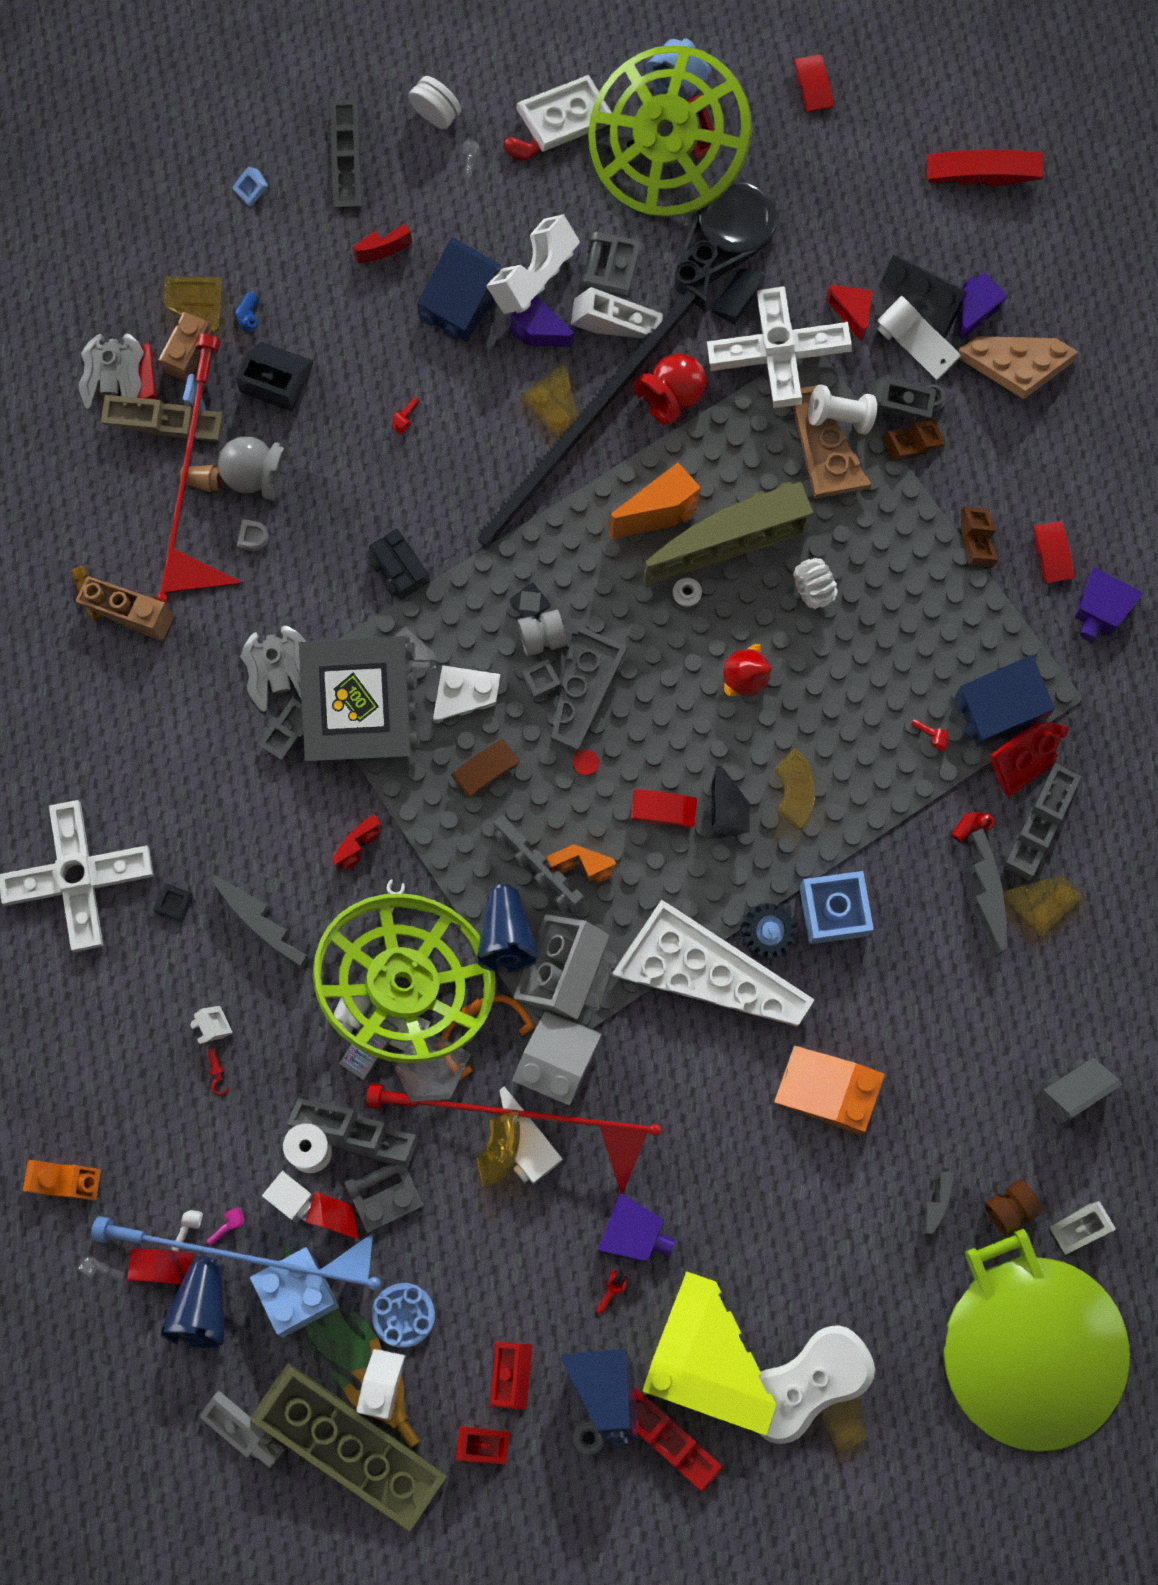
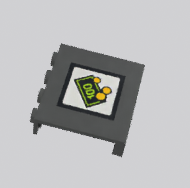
M395 636L299 642L305 761L416 756V750L420 749L419 732H415L414 720H418L419 710L417 702H413V690L417 689V676L415 672H412L411 660H415L416 653L414 642H410V637Z

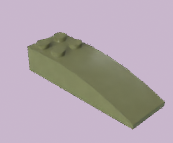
M787 482L779 485L776 490L767 493L764 491L753 493L748 499L720 510L693 525L645 561L644 586L807 534L813 510L802 482L795 484Z
M287 1363L251 1415L252 1422L405 1529L411 1531L447 1475L364 1415L357 1413V1410L290 1363Z

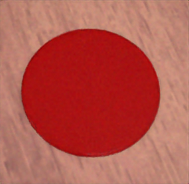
M580 750L573 757V767L579 774L590 775L598 769L599 758L591 750Z

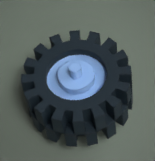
M761 903L749 908L750 911L744 913L742 916L744 920L743 922L740 921L739 927H742V932H739V936L743 937L744 941L742 944L744 947H748V951L752 954L766 958L779 957L783 955V952H788L791 949L789 947L790 944H794L796 941L793 938L794 934H797V929L794 928V924H796L795 918L790 916L792 913L789 910H785L783 906L774 903Z

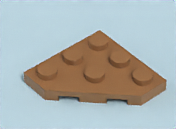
M977 336L959 349L961 354L959 359L1022 399H1025L1076 361L1078 351L1056 338Z

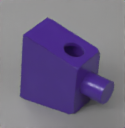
M1094 567L1086 578L1074 616L1085 623L1080 636L1090 642L1096 641L1100 631L1111 636L1141 598L1143 592Z
M620 1194L597 1251L647 1262L651 1251L669 1257L676 1239L659 1233L663 1223L662 1218L627 1196Z

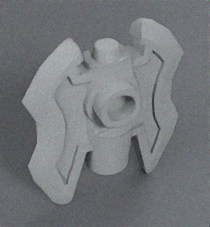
M98 334L88 342L81 352L84 361V373L78 385L85 408L91 409L93 407L99 389L100 394L103 396H118L120 388L123 397L137 398L142 385L138 374L139 363L144 352L139 342L132 335L125 334L123 336L124 344L122 345L118 343L117 339H109V342H105L103 335Z
M288 626L281 627L283 639L272 634L266 636V640L261 644L259 643L261 640L256 632L253 633L246 641L240 656L248 669L247 691L260 711L263 712L268 709L269 685H271L273 694L291 691L290 678L302 700L299 642L306 640L296 630Z

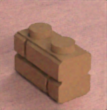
M183 312L178 321L179 325L175 327L158 361L163 373L187 382L188 375L193 374L199 364L201 350L196 348L198 335L213 334L210 330L209 322Z

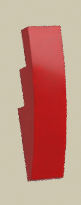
M985 149L928 154L927 179L929 183L957 180L959 185L987 182L988 186L1043 180V152Z
M635 1387L637 1433L704 1493L724 1467Z

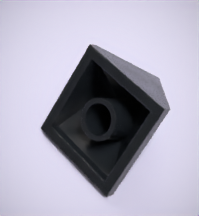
M716 766L711 780V839L749 833L750 803L722 766Z

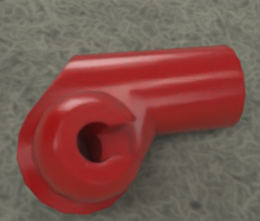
M509 137L503 144L508 155L521 161H527L542 152L536 140L527 144L514 137Z

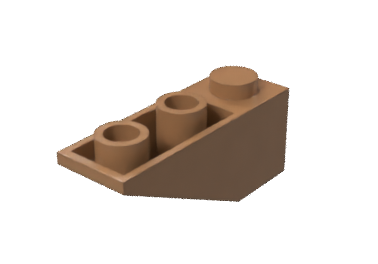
M87 576L75 600L76 603L106 618L160 641L164 640L175 617L165 602Z

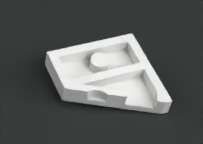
M442 665L433 722L440 723L443 722V719L459 714L463 716L472 713L475 709H486L496 706L500 674Z

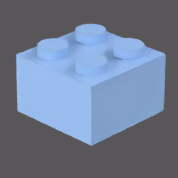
M863 871L804 879L800 884L799 889L809 945L867 937L874 930Z
M307 1247L280 1261L320 1269L313 1252ZM271 1266L250 1277L277 1335L282 1338L340 1308L325 1277Z

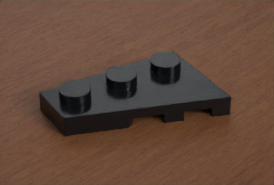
M898 255L892 256L881 280L897 298L900 296L904 297L944 339H946L968 291Z

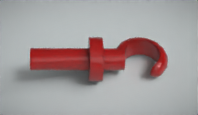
M215 1049L208 1050L212 1066L209 1074L214 1075L215 1078L212 1081L211 1089L215 1095L224 1096L229 1092V1088L227 1087L223 1093H219L216 1091L215 1085L218 1081L223 1080L221 1072L225 1070L224 1067L220 1068Z

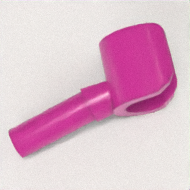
M234 1208L223 1214L227 1224L223 1225L207 1239L209 1245L212 1246L230 1230H234L244 1224L245 1218L240 1208Z

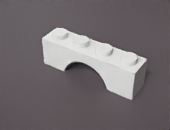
M564 214L543 219L530 234L533 256L528 270L522 265L503 268L488 283L487 288L503 314L515 311L516 313H521L528 309L531 305L530 301L545 289L546 282L559 272V267L562 263L572 257L573 250L580 241Z

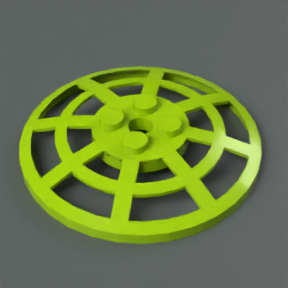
M669 45L652 48L637 54L623 63L613 72L598 94L590 116L588 132L589 150L593 165L600 180L609 192L619 201L636 211L661 217L681 216L697 211L721 196L734 182L742 169L751 141V112L741 84L733 73L717 58L702 50L688 46ZM666 53L679 54L674 69L657 70L642 77L634 65L654 55ZM690 56L697 57L712 65L723 75L726 82L711 90L699 77L686 72ZM626 72L632 84L618 100L614 112H599L601 103L610 87L621 74ZM671 78L667 94L653 97L646 86L647 83L657 79ZM685 80L695 85L704 95L688 103L685 99L678 96L682 81ZM732 91L736 96L740 110V137L723 134L724 120L718 99ZM637 92L643 105L639 108L636 116L621 115L627 101ZM708 105H711L714 115V131L700 129L697 113ZM665 122H672V133L665 137L661 136V125ZM596 123L610 125V142L616 158L604 169L596 148ZM618 126L633 128L635 143L623 153L618 139ZM697 142L711 143L706 156L695 166L689 154L693 151ZM721 145L737 149L727 172L710 189L701 174L712 164ZM640 153L652 161L650 177L640 174L629 164ZM680 162L686 172L683 176L674 179L661 180L663 164ZM623 169L633 180L648 186L646 204L625 195L610 179ZM692 181L701 195L695 200L681 205L657 206L659 189L677 188Z
M403 893L383 894L357 902L341 912L327 927L320 939L313 965L314 990L320 1008L329 1023L344 1039L372 1056L401 1063H420L443 1058L462 1048L482 1028L491 1010L495 996V972L483 969L478 963L461 967L454 952L440 938L451 922L460 925V930L470 941L477 956L480 935L466 919L454 910L435 900L422 896ZM391 908L416 909L431 912L441 917L429 933L413 926L394 925ZM379 909L382 927L366 932L356 939L353 944L339 932L344 925L354 918L369 911ZM396 935L410 936L424 942L418 951L398 947ZM384 937L386 950L378 954L374 960L361 951L371 941ZM333 942L345 953L339 970V985H322V963L329 944ZM434 948L443 955L451 970L437 972L433 963L428 959ZM353 960L368 970L365 984L348 985V973ZM483 975V1001L477 1018L460 1012L465 997V979ZM398 977L406 978L410 983V987L400 988L396 985L394 979ZM455 982V998L452 1007L435 999L439 985ZM352 997H369L370 1001L377 1008L370 1019H367L359 1011ZM325 998L343 999L350 1014L363 1026L356 1037L346 1030L335 1018ZM429 1009L444 1017L436 1025L421 1031L416 1016L423 1014ZM387 1016L404 1019L408 1033L393 1032L380 1027V1025ZM452 1022L469 1028L464 1036L452 1045L440 1051L429 1053L424 1039L440 1033ZM374 1034L395 1041H411L416 1055L390 1053L374 1048L367 1044V1042Z

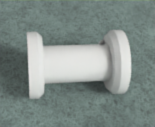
M817 385L808 405V420L811 425L819 426L826 419L853 423L857 433L864 435L868 434L872 429L877 414V400L874 395L864 394L858 401L831 396L828 387L825 385Z
M300 1124L293 1127L285 1136L283 1142L285 1157L298 1170L305 1173H316L323 1170L329 1164L332 1157V1145L328 1144L325 1134L317 1126ZM312 1145L311 1149L305 1152L306 1147Z

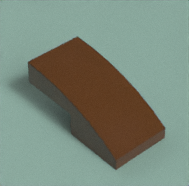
M934 420L914 422L909 428L891 430L882 436L893 461L919 456L946 444Z
M963 507L961 510V530L969 565L994 567L999 558L991 540V537L996 532V528L989 510Z
M501 739L464 763L451 776L469 799L491 786L495 779L516 768L520 761L505 741Z

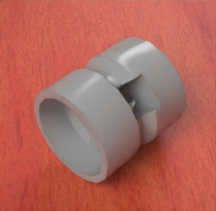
M557 609L541 613L540 619L530 616L517 620L521 641L527 657L543 653L545 647L554 650L567 646L563 622Z

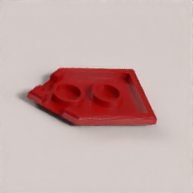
M1036 721L989 756L1000 788L1008 798L1055 764L1058 757L1056 750L1061 739L1066 738L1069 726Z

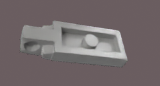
M220 1391L212 1397L200 1415L203 1421L245 1457L248 1458L251 1455L259 1458L269 1468L279 1459L284 1451V1448L269 1433L254 1424L251 1417Z

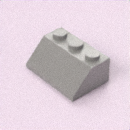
M545 914L535 940L538 958H536V963L533 966L524 969L513 998L544 1011L547 1010L559 1016L578 1020L610 935L584 920Z

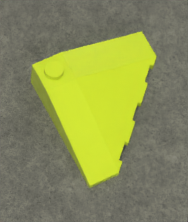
M686 1271L652 1360L643 1392L767 1436L777 1404L772 1394H767L759 1378L762 1375L752 1353H747L739 1337L742 1333L731 1311L727 1312L719 1296L722 1292L717 1282Z

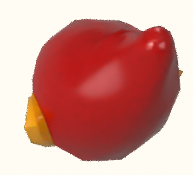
M753 644L745 650L735 651L726 659L723 675L725 680L724 691L728 696L756 695L768 686L772 672L768 660L761 653V644Z

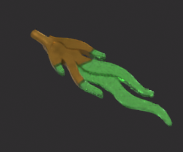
M284 1245L282 1248L283 1259L291 1255L287 1245ZM339 1308L324 1316L326 1328L321 1327L317 1321L306 1325L310 1339L319 1352L351 1372L363 1384L373 1350L382 1351L379 1338L373 1329L357 1313L351 1312L353 1321L365 1335L364 1341L347 1325ZM332 1371L331 1377L339 1383L352 1405L357 1408L361 1392L345 1376ZM401 1374L392 1419L371 1417L388 1423L392 1428L396 1427L408 1446L412 1448L421 1440L406 1420L408 1416L405 1410V1391Z

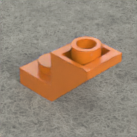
M575 844L546 856L551 866L549 870L552 873L555 871H559L561 874L575 867L574 863L579 862L588 883L596 880L597 883L603 882L612 877V872L616 869V862L613 858Z
M28 1160L23 1191L96 1201L101 1169Z

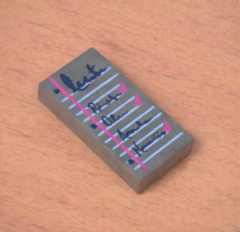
M371 1012L367 1019H370L374 1012ZM386 1019L380 1025V1027L393 1032H397L399 1029ZM374 1034L367 1044L385 1051L391 1040ZM351 1044L339 1064L361 1079L367 1080L380 1058L372 1056Z

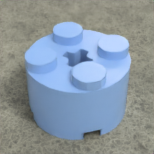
M670 39L663 45L688 46L696 49L695 45L688 39H683L682 41ZM666 53L654 55L646 64V67H649L646 74L657 70L674 69L679 54ZM690 56L685 71L706 82L712 72L711 67L705 61ZM671 78L657 79L650 83L655 90L662 94L664 91L668 92ZM683 80L678 96L688 101L699 88Z

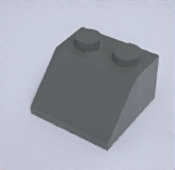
M1081 1057L1067 1066L1069 1073L1062 1078L1055 1074L1044 1081L1042 1085L1045 1089L1040 1091L1038 1095L1057 1123L1060 1124L1073 1118L1123 1084L1094 1057L1086 1062Z

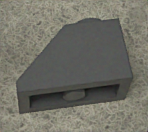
M888 377L870 382L868 394L876 397L877 412L895 416L932 418L936 389Z

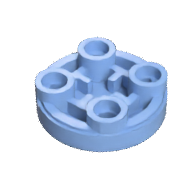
M409 1283L394 1284L383 1290L374 1301L372 1309V1323L376 1333L384 1342L395 1347H411L423 1341L430 1333L435 1320L434 1305L428 1294L420 1287Z

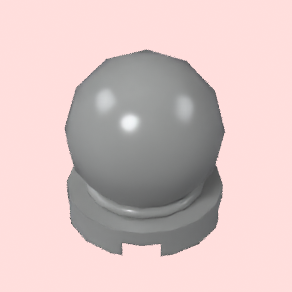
M240 436L226 443L219 454L217 468L221 478L229 488L239 493H255L261 490L263 498L275 501V498L280 497L286 475H282L281 471L283 460L289 461V446L275 442L269 449L265 442L255 437Z

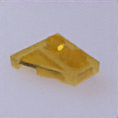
M166 276L165 307L181 315L183 312L206 320L209 322L211 330L220 332L223 296L222 277Z

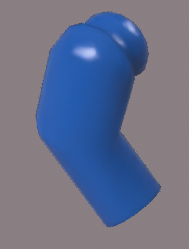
M247 292L235 311L239 327L245 332H253L258 326V319L255 318L253 309L258 303L259 298L252 292Z

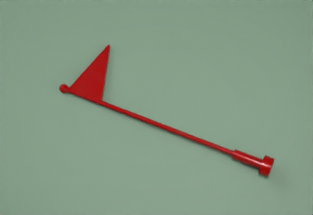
M199 334L196 348L201 350L196 375L198 386L161 591L156 596V600L165 603L168 601L166 593L241 583L240 580L174 549L203 386L207 384L212 353L219 352L221 341L218 337L208 334Z
M371 1083L367 1093V1107L381 1109L384 1103L418 1107L419 1104L600 1126L621 1194L624 1193L647 1133L649 1132L652 1136H658L661 1133V1127L658 1124L645 1126L421 1099L419 1095L385 1091L383 1084Z

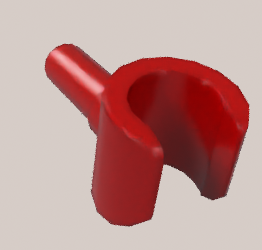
M414 397L402 412L398 411L393 415L392 427L399 434H402L411 426V422L407 417L419 403L417 397Z
M916 719L913 720L912 726L933 737L930 744L933 748L941 751L946 750L949 742V734L946 730L933 729Z
M617 1269L611 1272L607 1282L608 1289L596 1309L600 1314H603L615 1294H620L625 1290L628 1276L625 1277L622 1283H615L613 1279L616 1276Z

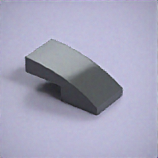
M292 697L278 720H273L258 743L260 747L282 761L303 737L302 703Z
M941 1171L936 1174L935 1202L923 1203L922 1235L933 1234L941 1222L951 1196L954 1172Z

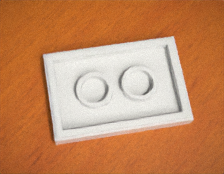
M587 75L518 102L516 109L543 152L588 134L590 116L599 91L590 76ZM603 99L599 112L612 113ZM596 123V130L601 129L607 125Z

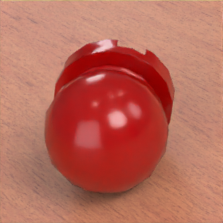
M676 353L661 359L654 367L652 374L644 373L634 382V390L638 399L643 396L645 401L652 407L649 412L662 425H667L669 422L672 424L680 417V410H686L698 403L705 393L707 378L703 367L697 359L686 354Z

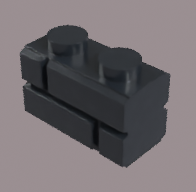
M398 529L393 530L385 535L384 538H380L368 547L370 557L367 559L376 573L381 570L386 578L383 583L392 596L397 594L400 600L430 582L429 573Z

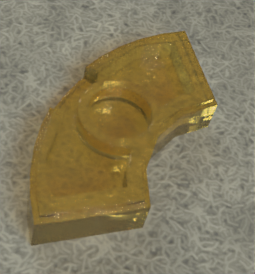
M794 747L775 768V772L781 778L785 790L783 802L778 812L798 830H801L813 809L815 786L813 773L808 762L801 752Z
M518 1112L508 1113L490 1120L491 1134L488 1145L484 1152L477 1156L483 1187L492 1186L500 1182L513 1166L520 1140Z

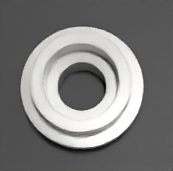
M683 578L674 585L673 597L679 605L690 607L697 604L701 599L702 588L696 580ZM684 588H690L692 589L693 593L691 595H685L682 592V590Z

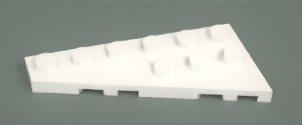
M663 900L660 901L611 975L796 1027L814 1002L813 998Z

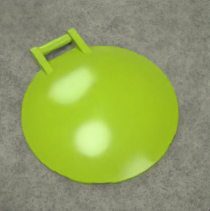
M1021 1229L1014 1232V1236L979 1250L973 1248L965 1251L975 1280L969 1285V1289L964 1293L960 1301L956 1303L947 1324L946 1346H944V1364L947 1379L956 1401L967 1417L982 1431L997 1441L1014 1448L1030 1451H1051L1062 1449L1084 1440L1100 1428L1111 1416L1122 1397L1127 1383L1130 1364L1129 1341L1121 1314L1104 1288L1088 1274L1072 1265L1053 1259L1036 1257L1026 1231ZM1019 1249L1021 1256L985 1270L984 1261L1011 1250Z

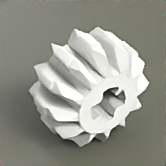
M821 558L803 561L795 567L793 572L794 584L797 586V592L801 595L802 601L809 608L814 609L829 605L830 602L835 600L838 592L836 589L837 583L833 578L834 574L830 572L829 566L825 565Z

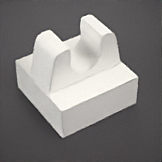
M220 1006L203 1008L193 1014L195 1019L190 1025L192 1029L200 1027L203 1036L197 1039L200 1044L223 1039L233 1033Z

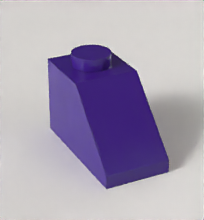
M986 272L977 279L974 276L971 277L962 287V289L968 291L959 310L958 336L962 340L1000 310L1008 296Z
M537 295L530 301L531 305L528 309L521 313H516L515 311L511 314L510 329L519 341L524 339L529 345L570 347L574 342V332Z

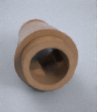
M217 465L190 466L188 469L186 485L215 493V491L223 489L225 482L220 476ZM183 467L181 468V471H180V480H181V475H182V469H183Z

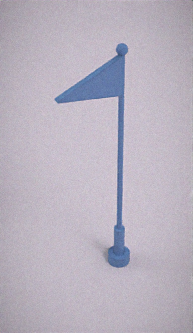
M101 1216L95 1219L91 1231L93 1241L105 1244L111 1238L143 1244L145 1241L367 1285L371 1290H377L381 1285L377 1277L369 1279L373 1234L367 1236L320 1270L148 1236L144 1231L114 1226L113 1219Z

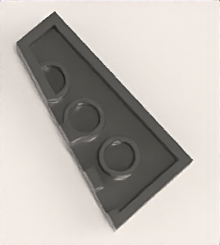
M503 815L493 822L494 830L496 831L493 835L503 847L509 845L516 853L513 857L523 869L529 867L536 875L533 877L535 882L542 890L546 891L549 889L555 895L554 902L564 913L569 911L575 916L583 909L584 896L577 889L572 893L567 879L559 871L552 873L549 870L551 866L547 859L536 849L531 852L528 848L530 846L529 841Z

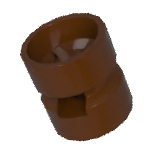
M1018 1179L1005 1189L1004 1196L998 1193L984 1202L987 1214L998 1230L1006 1237L1022 1228L1023 1220L1031 1222L1044 1212L1036 1194L1022 1179Z

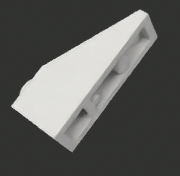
M590 287L574 299L571 325L598 334L644 339V336H647L648 332L650 333L651 328L656 329L662 322L663 314Z
M505 1086L500 1089V1097L504 1109L524 1111ZM504 1115L513 1158L517 1164L513 1169L524 1183L530 1180L534 1185L560 1164L562 1158L530 1118Z

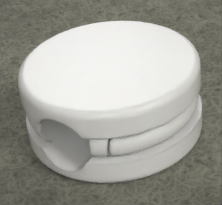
M422 77L416 87L409 92V100L414 109L439 129H447L452 124V121L461 113V106L453 93L445 85L432 77Z

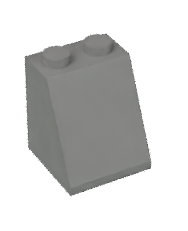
M545 1010L523 1052L512 1081L570 1106L579 1090L602 1034Z

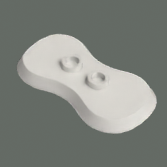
M843 1326L823 1328L810 1338L802 1352L794 1360L783 1366L761 1371L762 1375L759 1378L767 1394H772L777 1406L768 1435H760L769 1442L776 1444H786L797 1440L806 1432L814 1418L822 1410L832 1404L855 1399L867 1391L874 1379L875 1366L868 1348L853 1331Z

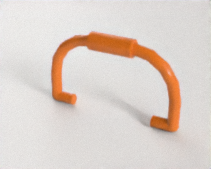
M506 995L494 996L493 1002H503L511 1005L520 1014L526 1023L525 1026L518 1030L522 1036L534 1029V1022L524 1007L515 999ZM478 998L462 1008L460 1012L474 1016L480 1011L483 998L480 1000ZM452 1022L443 1030L440 1038V1050L448 1047V1038L451 1030L458 1023ZM450 1054L443 1057L445 1063L458 1080L473 1071L469 1065L460 1070Z

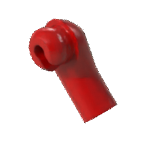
M986 812L967 813L958 823L951 837L963 843L970 832L983 829V831L992 829L995 820L992 815Z

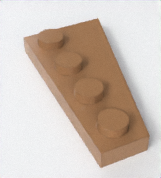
M816 386L800 388L802 404L793 405V410L814 499L870 489L872 484L868 476H865L861 469L860 461L856 454H853L847 442V437L843 430L839 428L836 420L826 419L819 426L809 423L808 405L811 394Z

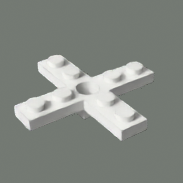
M785 286L757 290L763 334L708 341L710 369L714 371L767 363L773 407L802 404V395L796 359L852 352L848 322L792 330ZM777 341H783V342H785V343L780 344V345L772 344V343L777 342Z
M75 800L49 805L57 856L56 863L0 874L2 904L7 906L63 895L71 950L78 952L103 947L94 888L154 877L149 847L142 846L89 857L81 802ZM75 865L83 866L85 869L83 878L74 884L67 883L65 880L67 870Z

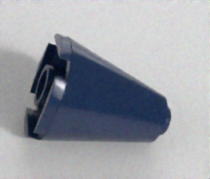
M508 884L497 885L488 894L477 958L478 965L489 971L498 972L497 966L507 967V972L523 970L533 966L536 963V958H538V950L519 892Z
M201 1256L198 1257V1261L190 1263L162 1325L160 1336L163 1339L178 1344L180 1339L189 1342V1347L206 1349L219 1348L220 1345H223L222 1267L216 1264V1259Z

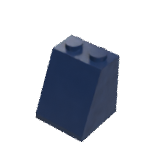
M452 237L417 302L420 319L427 325L433 326L436 324L443 328L444 333L454 340L460 338L466 342L495 300L487 285L500 271L501 264Z
M1033 655L960 686L954 698L958 712L960 714L963 713L966 719V733L971 741L974 740L977 748L1019 734L1036 721L1045 722L1055 710Z
M626 1349L562 1354V1362L597 1431L605 1442H610L613 1447H623L630 1445L632 1440H638L634 1366Z

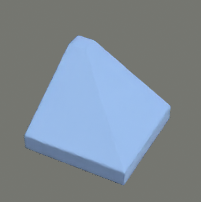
M247 167L232 189L250 207L257 201L268 185L258 169Z
M194 374L188 375L183 395L185 406H192V408H194L198 386ZM201 397L199 410L206 411L203 398Z

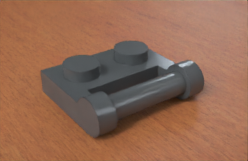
M602 232L592 233L590 240L592 247L585 274L581 276L580 286L628 296L641 241ZM610 247L604 276H596L602 249Z
M390 1163L355 1181L352 1178L344 1182L367 1233L424 1207L407 1167ZM399 1173L402 1182L365 1200L362 1199L361 1191Z

